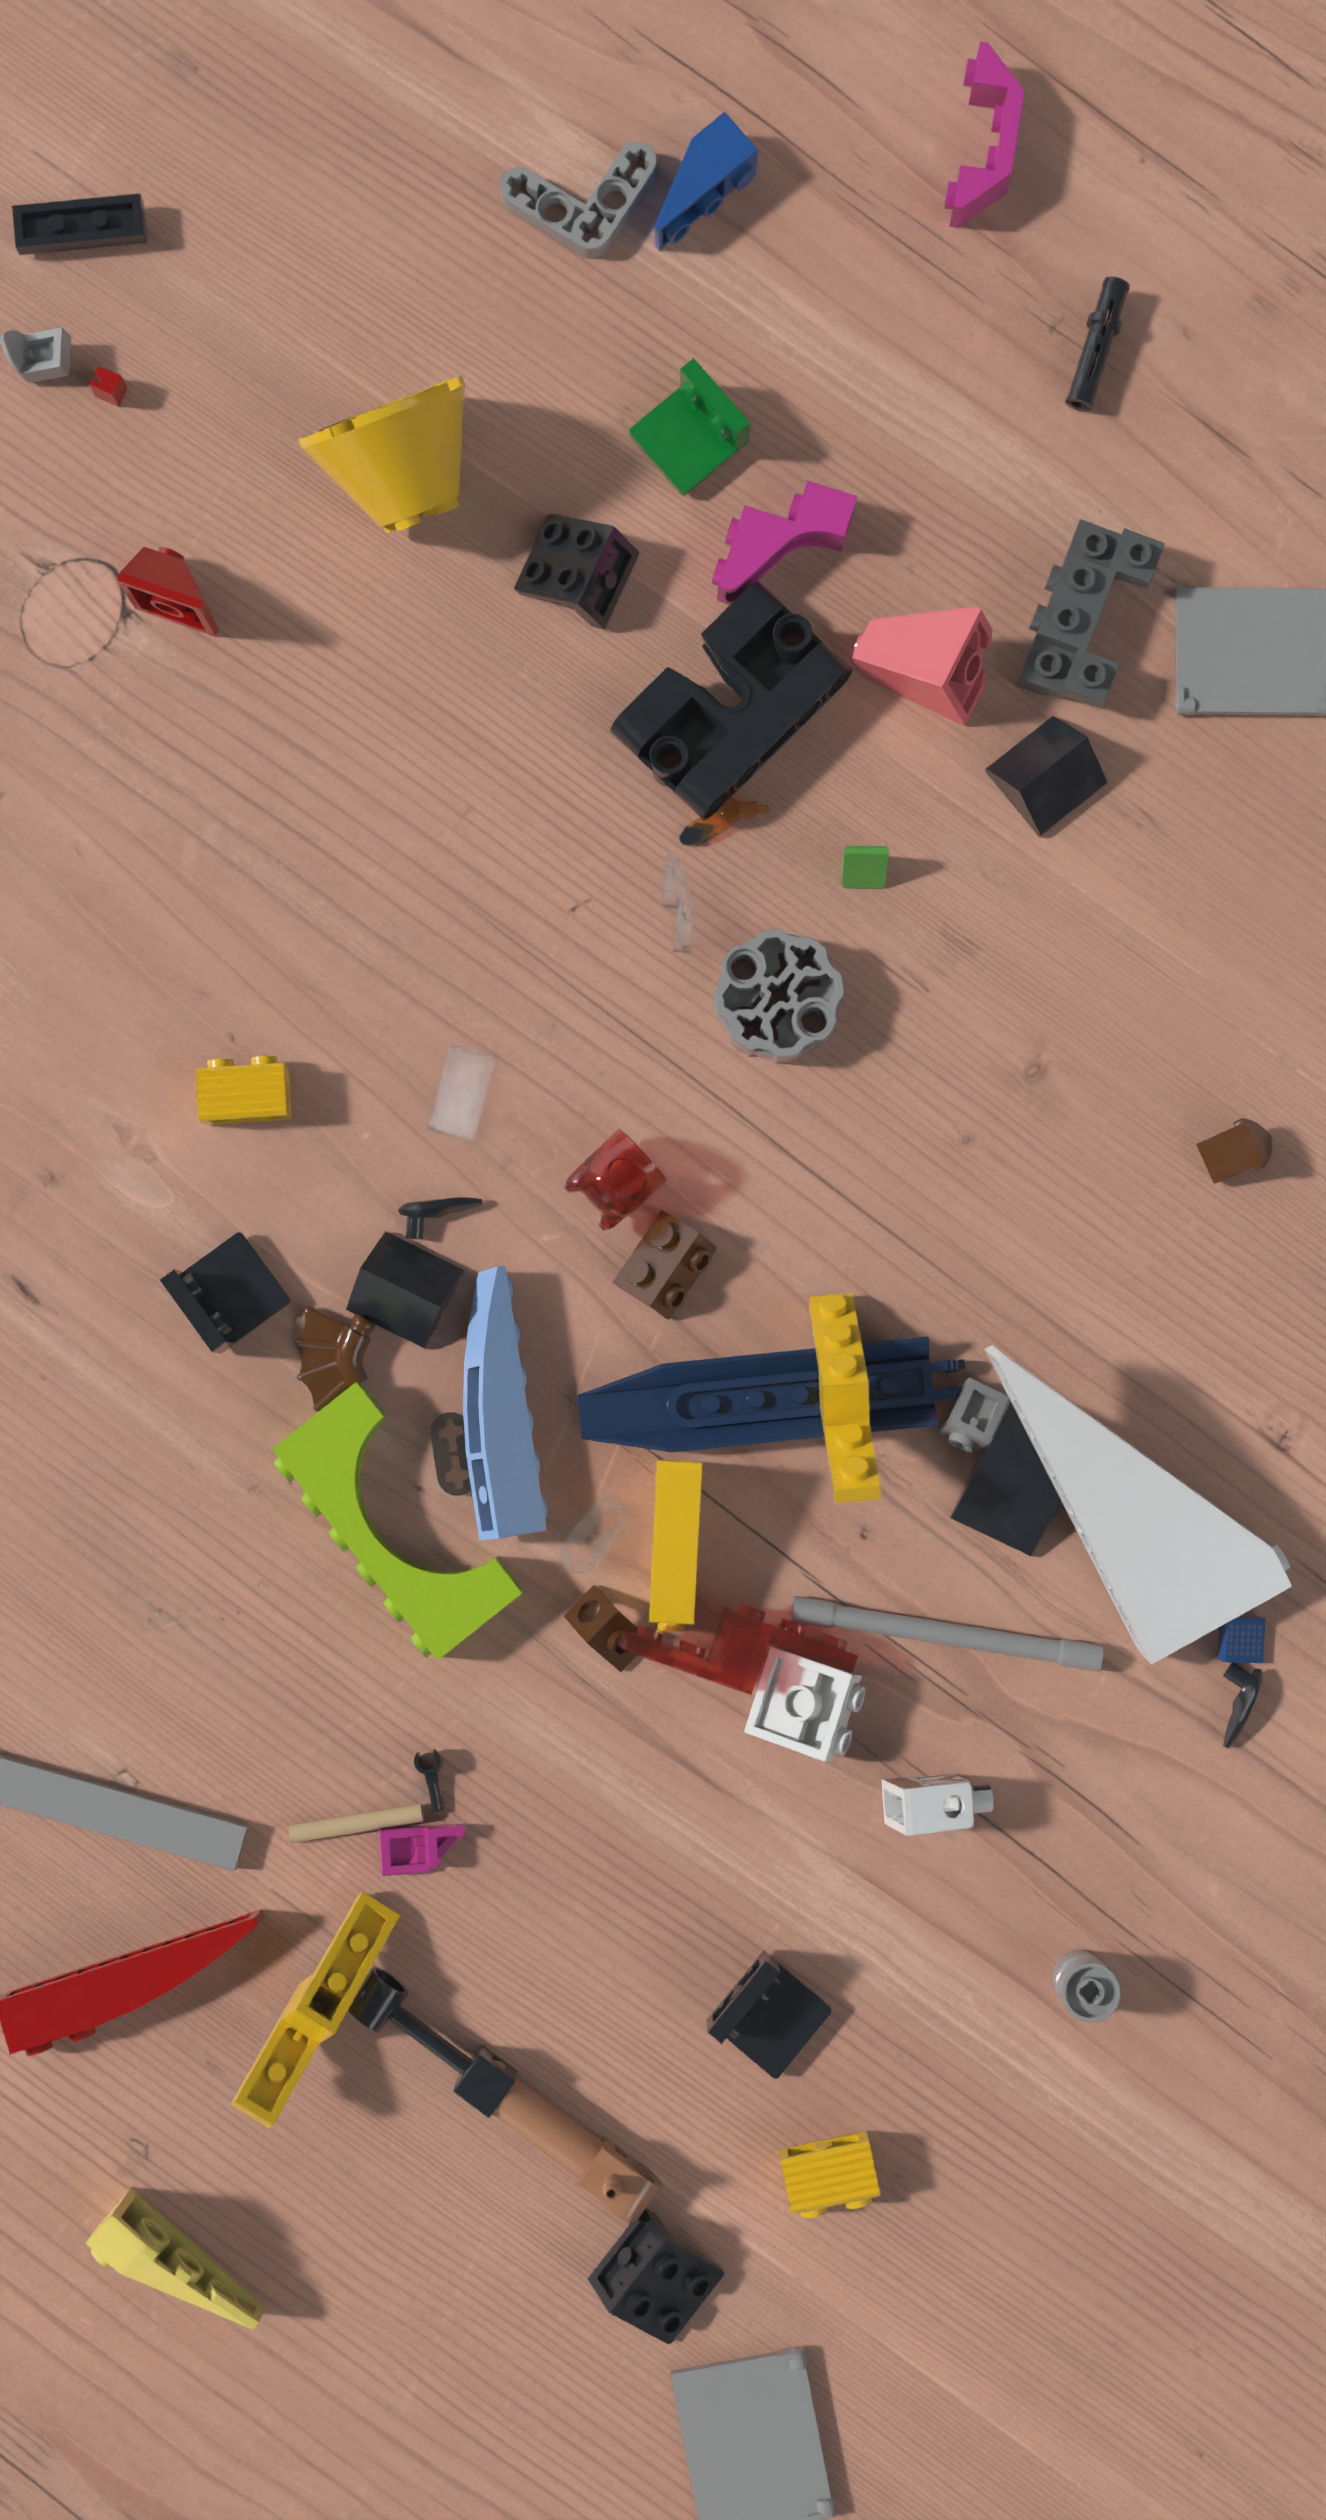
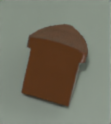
M1241 1118L1233 1122V1128L1196 1144L1214 1184L1252 1167L1255 1171H1258L1267 1165L1271 1156L1272 1138L1261 1125L1250 1119Z

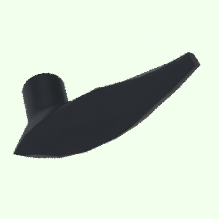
M455 1197L409 1202L401 1206L398 1211L400 1215L407 1216L406 1238L423 1239L424 1218H438L448 1213L472 1209L483 1204L480 1198Z
M1230 1663L1223 1674V1677L1241 1688L1233 1701L1232 1714L1225 1732L1223 1746L1228 1749L1241 1733L1263 1682L1261 1669H1254L1252 1673H1249L1236 1663Z

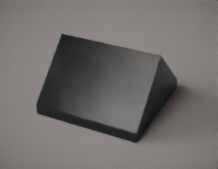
M1055 716L1050 717L985 769V772L1038 837H1041L1108 783L1088 737Z
M385 1231L360 1267L346 1310L355 1315L362 1314L365 1316V1319L372 1320L374 1324L426 1349L465 1270Z

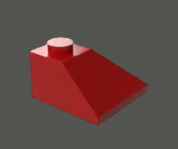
M143 547L119 572L117 582L136 610L216 637L219 628L183 555L166 547H160L158 551Z

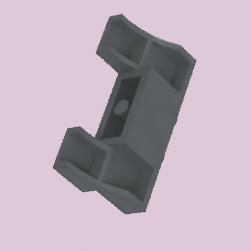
M1080 519L1062 567L1054 564L1049 574L1044 590L1052 593L1047 606L1038 604L1029 629L1035 631L1036 635L1016 686L1040 695L1065 697L1102 708L1119 663L1090 653L1087 649L1113 580L1125 581L1147 589L1165 543L1126 528L1119 534Z

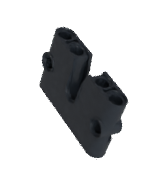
M759 581L751 584L701 633V637L705 641L702 645L703 650L723 681L742 698V702L736 707L724 706L704 687L667 667L620 713L610 729V732L653 772V776L658 783L669 787L703 820L712 817L842 688L853 672V669L812 632L811 624L805 617L800 614L791 613ZM789 634H797L803 638V642L797 646H788L782 642V639ZM672 754L681 758V762L675 768L667 769L659 765L660 760L666 755Z

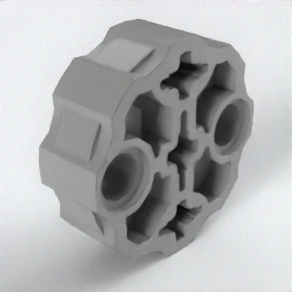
M782 929L761 931L755 938L743 945L735 946L723 960L718 987L714 992L716 1018L722 1023L730 1036L731 1044L745 1055H756L771 1059L774 1063L797 1061L800 1055L809 1052L814 1047H821L832 1034L837 1023L836 1017L839 1006L844 996L842 976L840 972L835 970L828 958L827 949L810 936L799 937L787 934ZM778 954H783L785 970L777 979L774 975L781 967ZM809 954L813 957L811 964L813 968L806 966L803 970H800L796 967L798 962L797 956L804 958ZM747 961L754 966L756 973L750 979L740 980L732 974V966L736 962ZM788 981H791L785 998L788 1003L786 1004L780 1000L765 1013L771 998L769 990L777 993L781 988L785 987ZM820 983L819 986L815 987L807 986L798 997L796 991L802 984ZM759 996L761 1001L754 1010L742 1009L736 1011L738 1008H750ZM809 1013H816L824 1019L825 1028L818 1033L808 1032L801 1023L802 1017ZM780 1014L783 1018L776 1026L778 1040L773 1041L774 1036L771 1024ZM754 1023L759 1024V1035L762 1038L753 1035L747 1040L743 1037L745 1028L742 1025L745 1024L751 1027Z

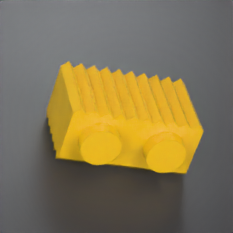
M252 1057L251 1065L234 1066L233 1059H212L207 1061L208 1068H196L198 1120L202 1124L221 1125L292 1120L290 1070L285 1063H278V1057Z
M860 2131L849 2135L844 2134L840 2137L835 2136L779 2149L791 2215L801 2213L802 2218H816L828 2212L827 2207L845 2203V2207L848 2209L863 2208L872 2203V2197L881 2196L867 2131Z

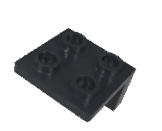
M549 514L544 521L514 589L520 595L569 605L591 627L605 630L640 552L615 526Z
M241 1232L234 1234L185 1271L181 1272L174 1269L160 1279L211 1352L222 1354L291 1303L290 1297Z
M763 1950L707 2019V2032L721 2044L725 2039H728L772 2078L777 2079L828 2018L832 2010L830 2005Z
M646 2208L636 2223L630 2224L588 2277V2281L608 2313L666 2344H671L722 2279L724 2271L719 2265L674 2241L656 2213Z

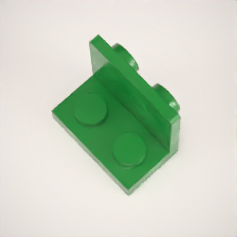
M693 358L680 369V387L629 429V435L682 496H685L749 443L750 422Z

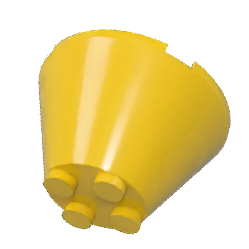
M461 375L443 381L409 396H403L317 430L315 434L297 439L300 448L378 527L383 526L385 533L393 530L400 531L422 522L419 516L420 513H422L423 517L453 510L460 506L457 497L460 496L465 399L464 379Z

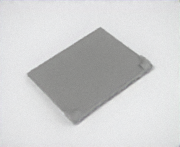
M1177 587L1175 589L1176 715L1326 716V589Z
M795 2346L779 2349L777 2352L671 2371L698 2520H823L835 2516L836 2511L828 2481L804 2347Z

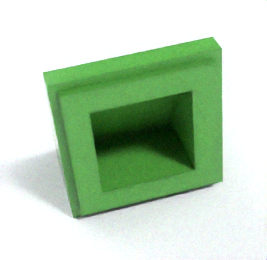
M886 846L845 847L842 855V887L849 889L884 888L889 848H886Z

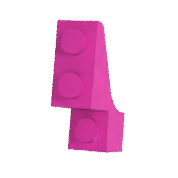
M807 481L803 495L795 493L788 519L744 505L740 520L732 518L729 525L725 544L731 545L727 560L719 558L714 571L712 584L718 586L717 601L731 604L751 584L761 580L783 558L797 549L817 546L841 552L854 515L857 496Z

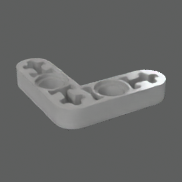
M643 142L627 144L620 151L586 204L532 171L523 167H515L508 170L502 176L500 181L501 200L504 207L517 217L577 254L588 259H596L608 251L653 183L656 176V155L654 150ZM640 159L645 160V169L640 167L636 169L631 177L630 185L626 181L630 175V162L636 164ZM523 184L527 186L528 196L520 193L516 198L513 197L512 187L519 189ZM617 191L622 193L627 201L622 208L612 210L603 204L604 196L609 192ZM532 199L537 201L535 210H533ZM552 204H559L565 207L568 213L562 221L551 222L543 215L545 209ZM599 215L603 219L599 225L600 240L592 238L589 242L584 241L583 231L591 233L598 224Z

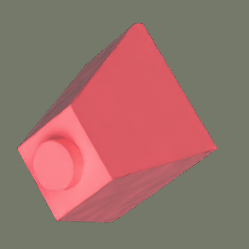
M976 607L871 619L865 632L855 642L852 659L865 678L958 724L966 726L985 688L987 671L981 670L982 648L987 649L991 646L993 630L982 609Z

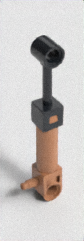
M378 1967L370 1969L348 2009V2012L357 2021L375 2032H381L386 2024L391 2021L460 2073L453 2089L455 2094L488 2119L493 2114L574 2175L580 2188L602 2203L619 2218L630 2224L636 2223L662 2187L659 2178L649 2168L604 2136L600 2140L517 2077L518 2071L484 2045L479 2047L472 2058L468 2057L401 2006L408 1995V1991L397 1979Z

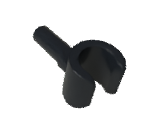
M433 1749L436 1763L432 1769L426 1770L421 1764V1754L417 1752L414 1757V1765L420 1773L425 1775L432 1812L443 1811L438 1783V1772L443 1766L442 1755Z

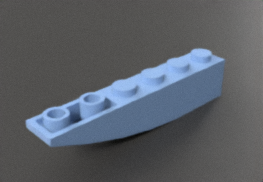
M498 1266L478 1272L469 1316L464 1360L463 1417L465 1448L479 1541L547 1530L545 1523L547 1505L545 1499L541 1496L538 1478L540 1460L536 1452H534L531 1433L534 1422L532 1413L527 1408L525 1395L527 1376L523 1365L520 1363L518 1350L520 1331L513 1318L511 1305L513 1287L510 1279L507 1277L506 1266Z

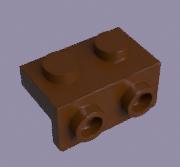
M661 1210L613 1283L669 1320L675 1311L684 1304L687 1293L699 1275L709 1267L717 1247L700 1232Z

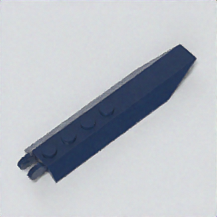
M929 1337L862 1343L869 1382V1422L871 1432L937 1426L935 1400L958 1398L963 1387L956 1385L947 1386L946 1389L933 1390L932 1373L943 1371L945 1373L959 1372L965 1369L964 1359L930 1362ZM815 1348L664 1363L577 1395L581 1437L584 1440L666 1452H681L824 1437L820 1411L819 1369Z

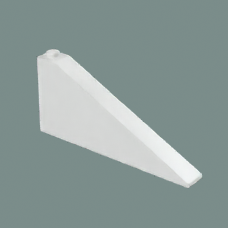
M991 1345L985 1349L1135 1647L1151 1665L1292 1587L1285 1572L1290 1568L1289 1562L1277 1545L1273 1547L1268 1545L1255 1533L998 1348Z

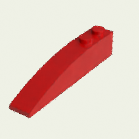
M262 1909L4 1993L0 1997V2023L9 2054L25 2050L26 2056L29 2057L51 2049L53 2047L52 2041L68 2036L70 2042H76L96 2033L95 2027L144 2006L181 1985L220 1958L259 1925L264 1919Z

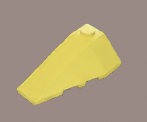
M132 2187L86 2241V2244L91 2248L92 2256L102 2266L106 2268L113 2267L119 2274L252 2330L259 2323L266 2306Z

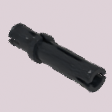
M1106 277L1103 280V287L1095 312L1089 314L1086 326L1089 331L1078 361L1069 395L1065 401L1067 406L1077 411H1091L1113 337L1117 336L1121 329L1122 322L1119 318L1130 285L1127 281L1118 277Z

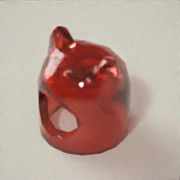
M618 1129L568 1177L564 1189L568 1193L582 1192L589 1203L601 1213L599 1227L606 1231L614 1228L640 1207L667 1179L641 1148L621 1129Z

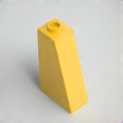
M657 1459L649 1622L658 1623L659 1631L684 1632L685 1624H694L702 1462Z

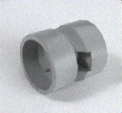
M1074 1950L1063 1955L1055 1964L1052 1974L1053 1989L1071 2015L1078 2020L1088 2023L1099 2022L1111 2016L1118 2007L1121 1996L1120 1986L1114 1973L1100 1957L1090 1951Z

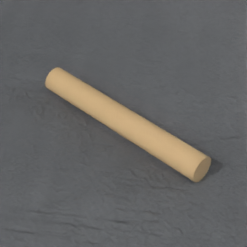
M422 1804L289 1825V1839L292 1844L424 1822V1812Z

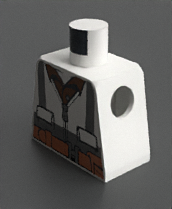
M953 1774L881 1779L884 1823L906 1836L972 1828L974 1824L973 1813L992 1812L993 1793L989 1784L971 1786L970 1781Z

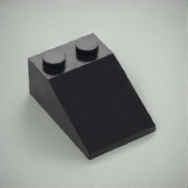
M1009 1399L990 1444L981 1449L950 1518L1031 1556L1059 1507L1061 1499Z

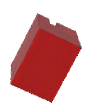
M97 366L93 376L101 380L97 382L91 379L89 386L96 398L119 407L128 388L121 375Z

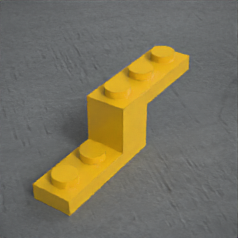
M853 1293L809 1297V1312L819 1369L820 1411L835 1504L880 1500L881 1484L869 1422V1382Z
M361 1892L357 1896L316 1970L297 1986L232 2100V2106L268 2128L274 2126L318 2045L334 2035L399 1919L400 1915L365 1892Z

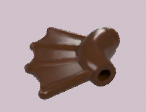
M307 1306L304 1309V1328L298 1338L294 1340V1344L297 1346L301 1356L300 1374L297 1375V1379L302 1381L310 1390L314 1404L313 1409L316 1412L323 1409L355 1382L362 1383L368 1379L363 1367V1357L371 1340L369 1335L374 1330L375 1324L372 1320L365 1319V1316L362 1314L353 1316L349 1325L311 1306Z

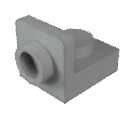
M968 1378L963 1385L949 1419L942 1424L939 1432L949 1437L948 1443L965 1452L979 1451L990 1444L1009 1397L981 1382Z

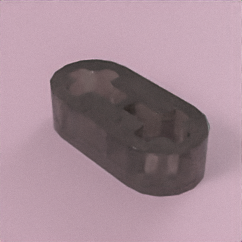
M446 1412L439 1415L431 1426V1442L437 1480L440 1487L446 1493L461 1496L471 1491L470 1478L463 1480V1488L457 1489L455 1482H447L446 1473L453 1471L452 1456H459L461 1469L468 1470L464 1417L459 1413ZM453 1419L455 1426L463 1427V1434L456 1437L458 1451L451 1452L448 1438H440L439 1430L446 1428V1420Z

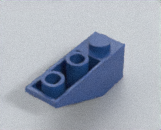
M723 112L697 133L689 143L655 224V247L658 250L662 249L669 242L674 244L680 241L688 233L692 223L702 215L704 217L712 215L721 206L725 196L735 188L737 190L745 188L756 175L758 149L726 112Z

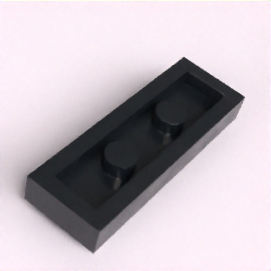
M140 193L12 206L15 247L19 255L147 243L144 201Z

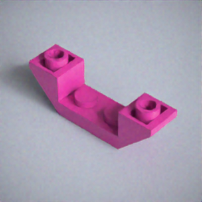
M981 41L976 59L968 58L963 86L971 87L968 105L994 109L990 132L998 133L996 146L989 145L985 169L960 165L957 182L948 181L944 209L952 210L949 227L953 228L960 227L1006 194L1012 174L1025 91L990 44Z

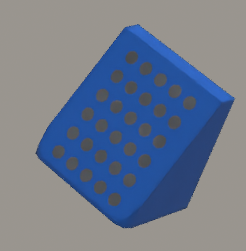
M1238 1616L1220 1626L1218 1660L1231 1663H1263L1266 1618Z

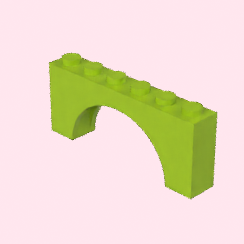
M355 1382L273 1447L272 1450L278 1456L273 1462L287 1481L291 1482L293 1479H296L305 1493L301 1496V1499L316 1517L323 1514L333 1528L328 1533L343 1552L350 1548L360 1563L355 1567L366 1583L371 1587L378 1584L388 1598L383 1603L390 1614L398 1622L405 1619L415 1633L410 1637L419 1651L425 1657L432 1654L438 1661L525 1590L498 1556L479 1567L469 1570L437 1571L417 1565L404 1558L380 1536L372 1524L364 1505L360 1472L366 1447L374 1432L388 1416L365 1386L360 1382Z

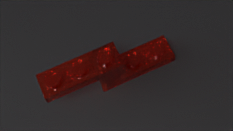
M744 1603L740 1604L739 1610L725 1606L708 1656H704L706 1648L683 1639H681L679 1646L662 1641L664 1633L640 1624L637 1632L624 1627L618 1644L627 1652L749 1695L753 1692L769 1644L853 1673L858 1659V1655L846 1649L848 1641L825 1632H823L821 1639L811 1637L805 1634L807 1626L786 1618L781 1619L780 1625L764 1620L765 1611Z

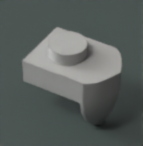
M62 327L30 334H22L19 331L10 330L0 336V342L8 363L26 382L32 383L69 375L71 336Z

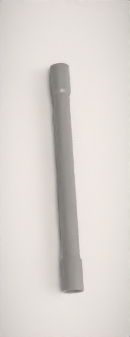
M794 1596L790 1622L824 1628L838 1627L1055 1662L1060 1666L1096 1672L1100 1671L1103 1660V1645L1067 1639L1052 1640L842 1606L831 1601Z

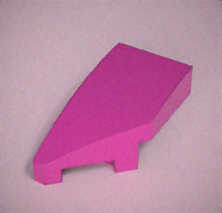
M439 1824L378 1829L380 1874L382 1876L428 1872L431 1867L435 1869L442 1861L441 1858L458 1838L461 1839L466 1833L465 1825Z

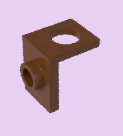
M593 1585L564 1615L584 1641L619 1672H622L651 1642V1639L623 1615L596 1585ZM593 1603H599L600 1609L597 1616L590 1622L582 1623V1614L585 1609Z

